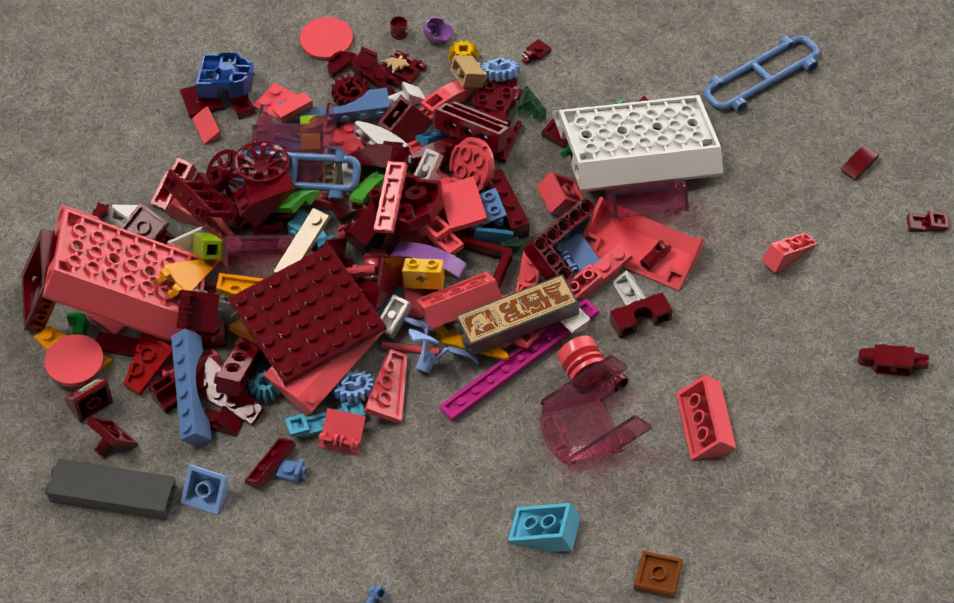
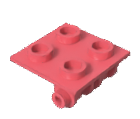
M327 408L323 431L319 434L318 438L320 441L319 447L358 455L366 416Z

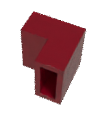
M168 373L149 386L152 399L165 414L177 407L175 379Z

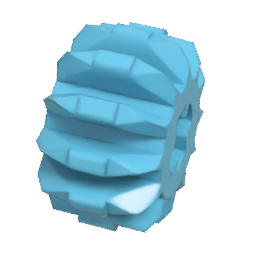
M265 369L262 374L256 372V377H251V383H249L248 387L252 398H256L258 403L264 399V402L267 404L269 398L274 402L275 396L280 397L281 393L263 377L267 372Z

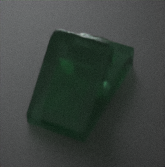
M525 86L518 104V116L530 112L532 118H537L539 122L545 121V107L531 89Z

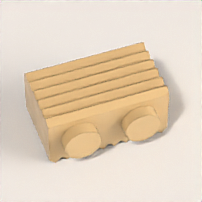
M455 55L453 57L450 70L456 76L462 88H483L487 74L480 67V63L473 56Z

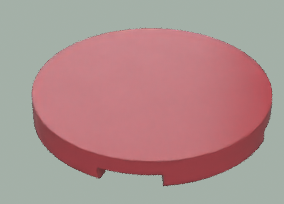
M322 17L312 20L304 26L300 33L302 50L310 57L329 60L334 53L340 50L348 51L353 41V34L349 25L334 17Z
M468 137L460 142L459 145H456L451 153L449 163L452 176L460 180L474 176L478 191L484 190L490 183L494 172V157L489 145L482 139Z
M85 335L65 336L53 343L45 355V368L48 376L65 387L85 385L101 372L104 365V355L100 345L94 339Z

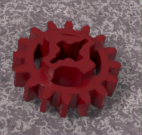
M349 73L347 77L341 75V80L335 79V84L331 85V95L334 102L338 101V106L354 102L370 90L368 81L363 80V76L357 78V74H354L353 77Z

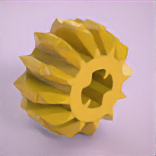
M460 39L459 43L454 42L453 46H450L449 60L452 62L455 55H469L478 61V48L474 42L469 43L468 39L463 42Z

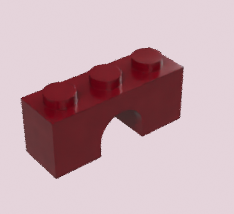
M663 292L652 294L648 298L633 301L629 305L617 307L610 311V323L618 337L622 338L637 332L636 319L638 317L649 318L655 326L671 320L673 309Z

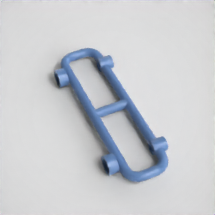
M798 35L791 39L788 36H783L779 41L780 45L722 78H719L717 75L712 76L709 80V85L704 89V97L716 109L727 110L732 107L737 113H740L748 106V102L745 99L801 67L808 73L818 67V62L815 59L820 54L819 48L806 36ZM796 43H804L813 51L810 55L773 76L759 65L785 49L789 50ZM752 68L764 79L761 83L725 103L717 101L711 95L713 90L722 88L725 83Z
M257 146L252 147L259 158L261 155V151L257 150ZM248 150L241 154L253 159ZM336 150L335 155L287 152L289 160H291L290 177L295 189L329 191L328 199L342 201L344 192L353 191L359 184L361 165L355 157L346 156V151ZM266 151L265 158L268 157L271 151ZM278 152L273 159L284 156L281 152ZM234 155L230 166L233 165ZM299 160L335 162L338 164L350 163L353 165L352 182L348 185L296 182ZM232 178V181L242 187L244 179Z

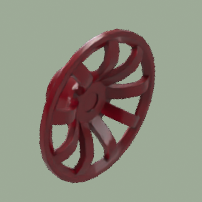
M254 141L244 145L236 152L233 165L236 173L241 178L254 183H267L280 178L287 171L289 155L281 145L275 142ZM261 145V155L258 158L257 153L252 147ZM266 146L274 147L268 157L265 158ZM248 150L252 155L253 160L241 154L244 151ZM278 152H281L284 156L272 160ZM238 160H244L248 164L238 167ZM279 162H285L283 169L274 165ZM245 169L251 170L249 176H246L241 171ZM272 171L278 172L277 175L269 178V174H272Z
M227 149L218 152L211 159L206 170V176L211 184L217 185L223 192L225 190L228 197L235 203L233 193L228 185L238 190L249 181L244 179L242 187L232 181V178H241L237 173H232L235 170L234 165L230 166L233 155L235 156L237 151ZM228 154L227 161L223 164L220 156ZM238 160V167L241 166V164H247V162L244 160ZM217 161V162H218V166H213V167H212V165L214 164V162ZM245 169L243 174L249 176V169Z

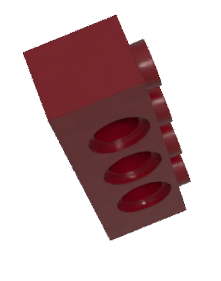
M243 337L236 341L233 351L229 352L227 361L222 363L220 372L215 374L214 384H216L217 393L239 398L264 356L257 344Z

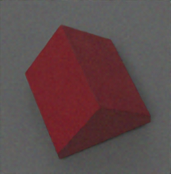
M383 233L377 246L380 250H385L387 253L392 254L401 237L396 234Z

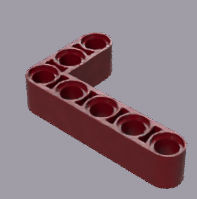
M582 199L525 245L524 252L545 280L562 274L567 283L572 279L571 271L552 246L592 214L594 205L589 199Z

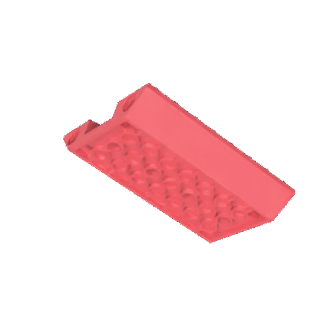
M61 204L54 236L58 237L55 256L48 266L42 298L172 342L171 336L183 330L176 328L181 293L171 299L167 292L172 290L171 287L174 285L172 280L169 278L162 284H159L155 277L160 275L159 272L163 270L165 264L202 258L188 249L168 242L167 244L160 243L102 222L96 216ZM73 244L78 245L80 250L75 249ZM109 257L114 258L117 263H113ZM145 270H149L153 276L148 275ZM205 277L193 291L197 289L204 290Z

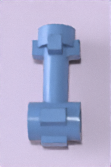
M380 585L376 587L371 586L368 590L369 598L365 603H376L377 600H384L387 595L385 588Z

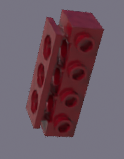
M455 101L452 105L445 102L436 109L434 129L439 130L441 133L454 136L458 140H464L468 137L480 138L489 145L492 153L496 154L506 147L509 127H507L508 122Z

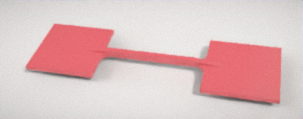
M273 83L253 104V107L278 119L272 109L279 106V102L288 101L298 94ZM350 121L343 123L338 129L320 124V126L333 132V136L326 144L341 147L343 151L347 152L346 155L367 147L362 140L356 138L354 123Z

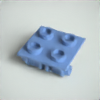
M496 188L479 194L488 222L472 226V230L490 222H494L497 226H502L504 224V217L507 214Z
M582 234L565 244L556 242L553 245L555 252L571 271L572 278L589 264L593 266L600 260Z

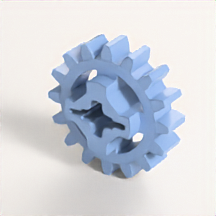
M498 58L487 61V63H483L480 66L486 72L489 81L502 82L510 80L512 77H517L519 74V63L510 61V59Z
M358 369L355 372L349 370L332 389V393L335 394L336 399L340 398V402L348 400L350 404L351 401L358 403L359 399L365 401L366 396L369 397L371 394L374 379L371 378V374L366 375V371L359 373Z

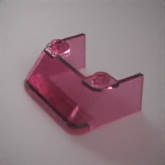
M686 181L604 189L610 219H614V222H624L626 217L658 213H670V216L681 215V211H689Z
M288 234L224 235L220 238L222 240L221 273L228 274L227 254H284L295 237Z

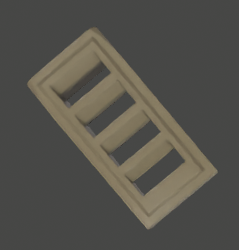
M325 162L323 184L344 185L342 164ZM322 191V196L329 195V191Z

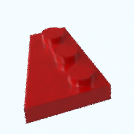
M144 332L141 333V339L136 347L134 359L124 380V386L139 396L142 395L173 355L170 345Z

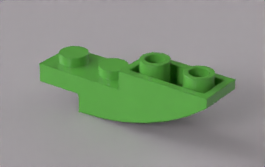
M386 168L379 169L364 179L350 195L349 201L357 202V205H367L371 201L369 192L375 188L381 189L383 186ZM406 171V174L413 175V172Z

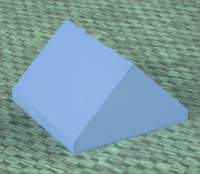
M190 464L181 503L218 515L230 491L228 477Z

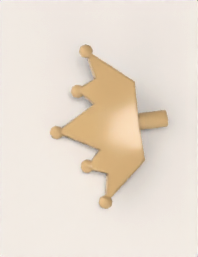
M402 55L398 59L391 57L381 60V63L388 64L387 68L392 66V74L399 68L402 70L404 66H409L406 59H402Z

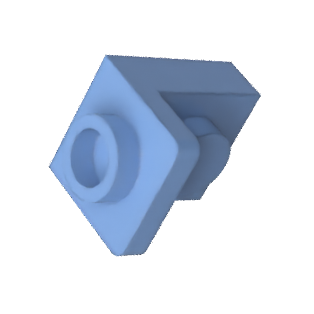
M300 458L298 463L284 459L278 468L276 478L299 484L301 478L304 479L307 474L304 459Z

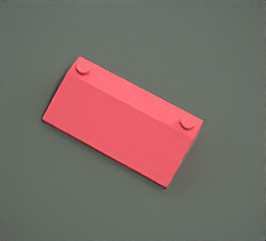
M603 197L599 198L583 233V237L598 257H604L620 243L633 257L631 261L623 266L624 268L680 291L698 261L706 244L700 237L697 239L614 205ZM659 240H663L666 245H671L670 252L649 271L641 266L640 260L653 249Z
M382 333L285 386L272 367L263 377L307 416L320 404Z

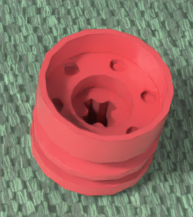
M580 336L572 339L561 347L557 354V359L566 371L574 387L578 388L592 381L600 380L603 372L609 366L590 336Z

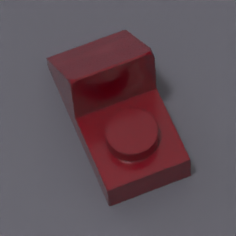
M223 405L221 411L208 408L205 411L210 421L211 430L235 437L238 436L244 420L228 407Z

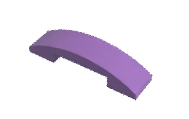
M400 242L391 254V256L401 255L404 260L406 258L443 260L445 276L458 280L467 266V263L444 250L415 242Z

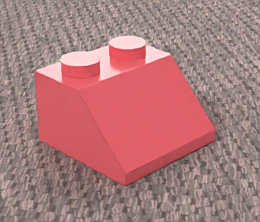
M552 171L537 185L540 192L539 195L545 201L547 210L552 215L561 216L576 203L585 199L575 179Z

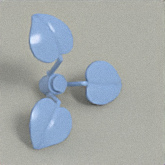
M408 317L404 318L405 323L421 327L425 331V334L414 329H409L408 331L413 342L423 341L422 352L416 364L417 369L430 373L433 364H438L439 359L446 352L469 357L477 365L479 364L478 360L469 352L451 346L445 347L435 358V353L428 351L429 342L439 344L438 340L428 335L429 330L434 331V328L431 329L423 321Z

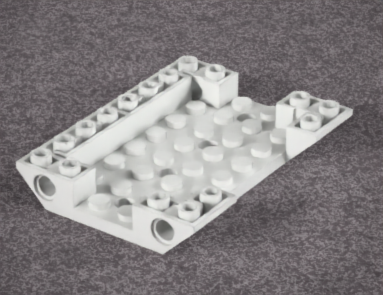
M699 95L552 111L561 139L567 138L573 154L571 166L581 192L723 176L721 145Z

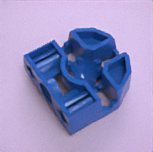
M238 53L203 54L196 80L197 98H219L222 87H225V90H229V98L246 95L252 89L254 79L253 63ZM208 74H213V79H208Z

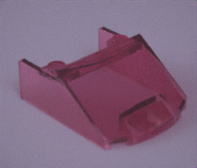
M328 103L325 115H316L310 119L309 123L275 124L273 118L269 117L266 105L261 104L256 125L252 126V142L261 140L271 141L281 145L287 152L330 155L338 124L333 105ZM261 145L257 146V150L261 151ZM266 146V151L274 149V147ZM289 160V167H288V169H287V170L289 171V174H290L291 160ZM299 160L296 182L312 183L317 180L322 182L325 162ZM279 162L274 166L283 169L285 162Z
M613 355L607 356L541 400L543 408L540 415V426L544 440L550 451L568 466L624 452V446L652 429L649 423L636 415L620 425L614 426L604 399L614 392L615 384L613 378L627 370L628 367Z

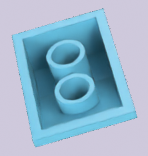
M571 503L517 507L508 542L552 552L572 551L581 516Z

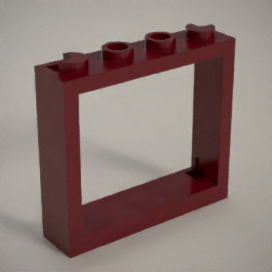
M40 230L21 274L24 330L38 332L45 329L57 303L42 298L48 266L55 256L58 237L54 236L55 231Z
M454 234L464 243L463 249L500 259L493 275L500 290L513 259L512 249ZM422 289L423 296L438 291L436 289Z

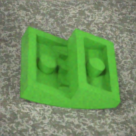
M295 190L273 213H295L300 206H310L321 192L319 190Z

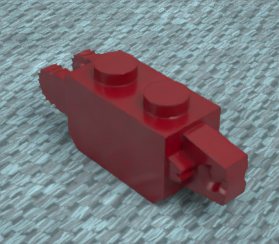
M875 344L874 348L860 349L857 361L860 365L873 367V371L876 374L909 376L913 370L928 369L929 355L916 353L915 347Z

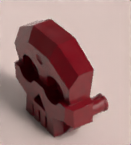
M411 174L405 175L394 231L397 229L401 232L409 233L433 222L445 205L441 181L420 179L419 176ZM382 187L381 189H372L369 192L371 202L375 206L376 216Z

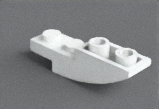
M361 121L354 123L356 138L362 140L367 147L376 143L383 144V141L402 142L404 147H408L405 141L386 129ZM409 154V156H408V164H407V165H408V166H407V171H408V172H411V171H410V167H411V155H410V154Z

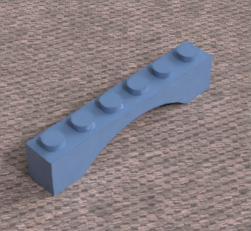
M387 88L368 90L354 102L339 107L322 108L313 106L282 123V129L293 130L301 127L300 116L318 115L319 124L330 125L335 122L346 123L358 119L366 120L373 117L382 118L390 109Z
M185 328L171 336L180 439L191 445L199 446L212 440L210 421L200 403L196 386V367L203 353L202 337Z

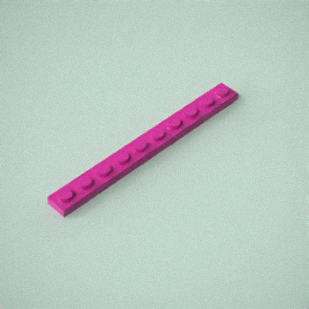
M585 299L578 304L579 308L590 318V321L599 315V310L589 300ZM560 321L550 325L528 348H517L509 354L508 360H501L439 405V410L451 422L455 421L573 333Z

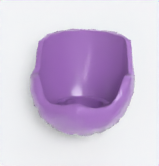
M430 17L423 25L424 35L431 43H445L453 36L452 25L446 24L441 17Z

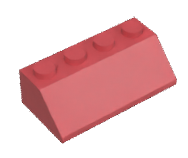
M484 272L418 298L416 302L427 325L431 329L434 328L436 330L443 328L446 323L456 322V315L502 297L496 280L489 273Z
M704 375L676 393L691 461L722 457L736 449L720 381Z

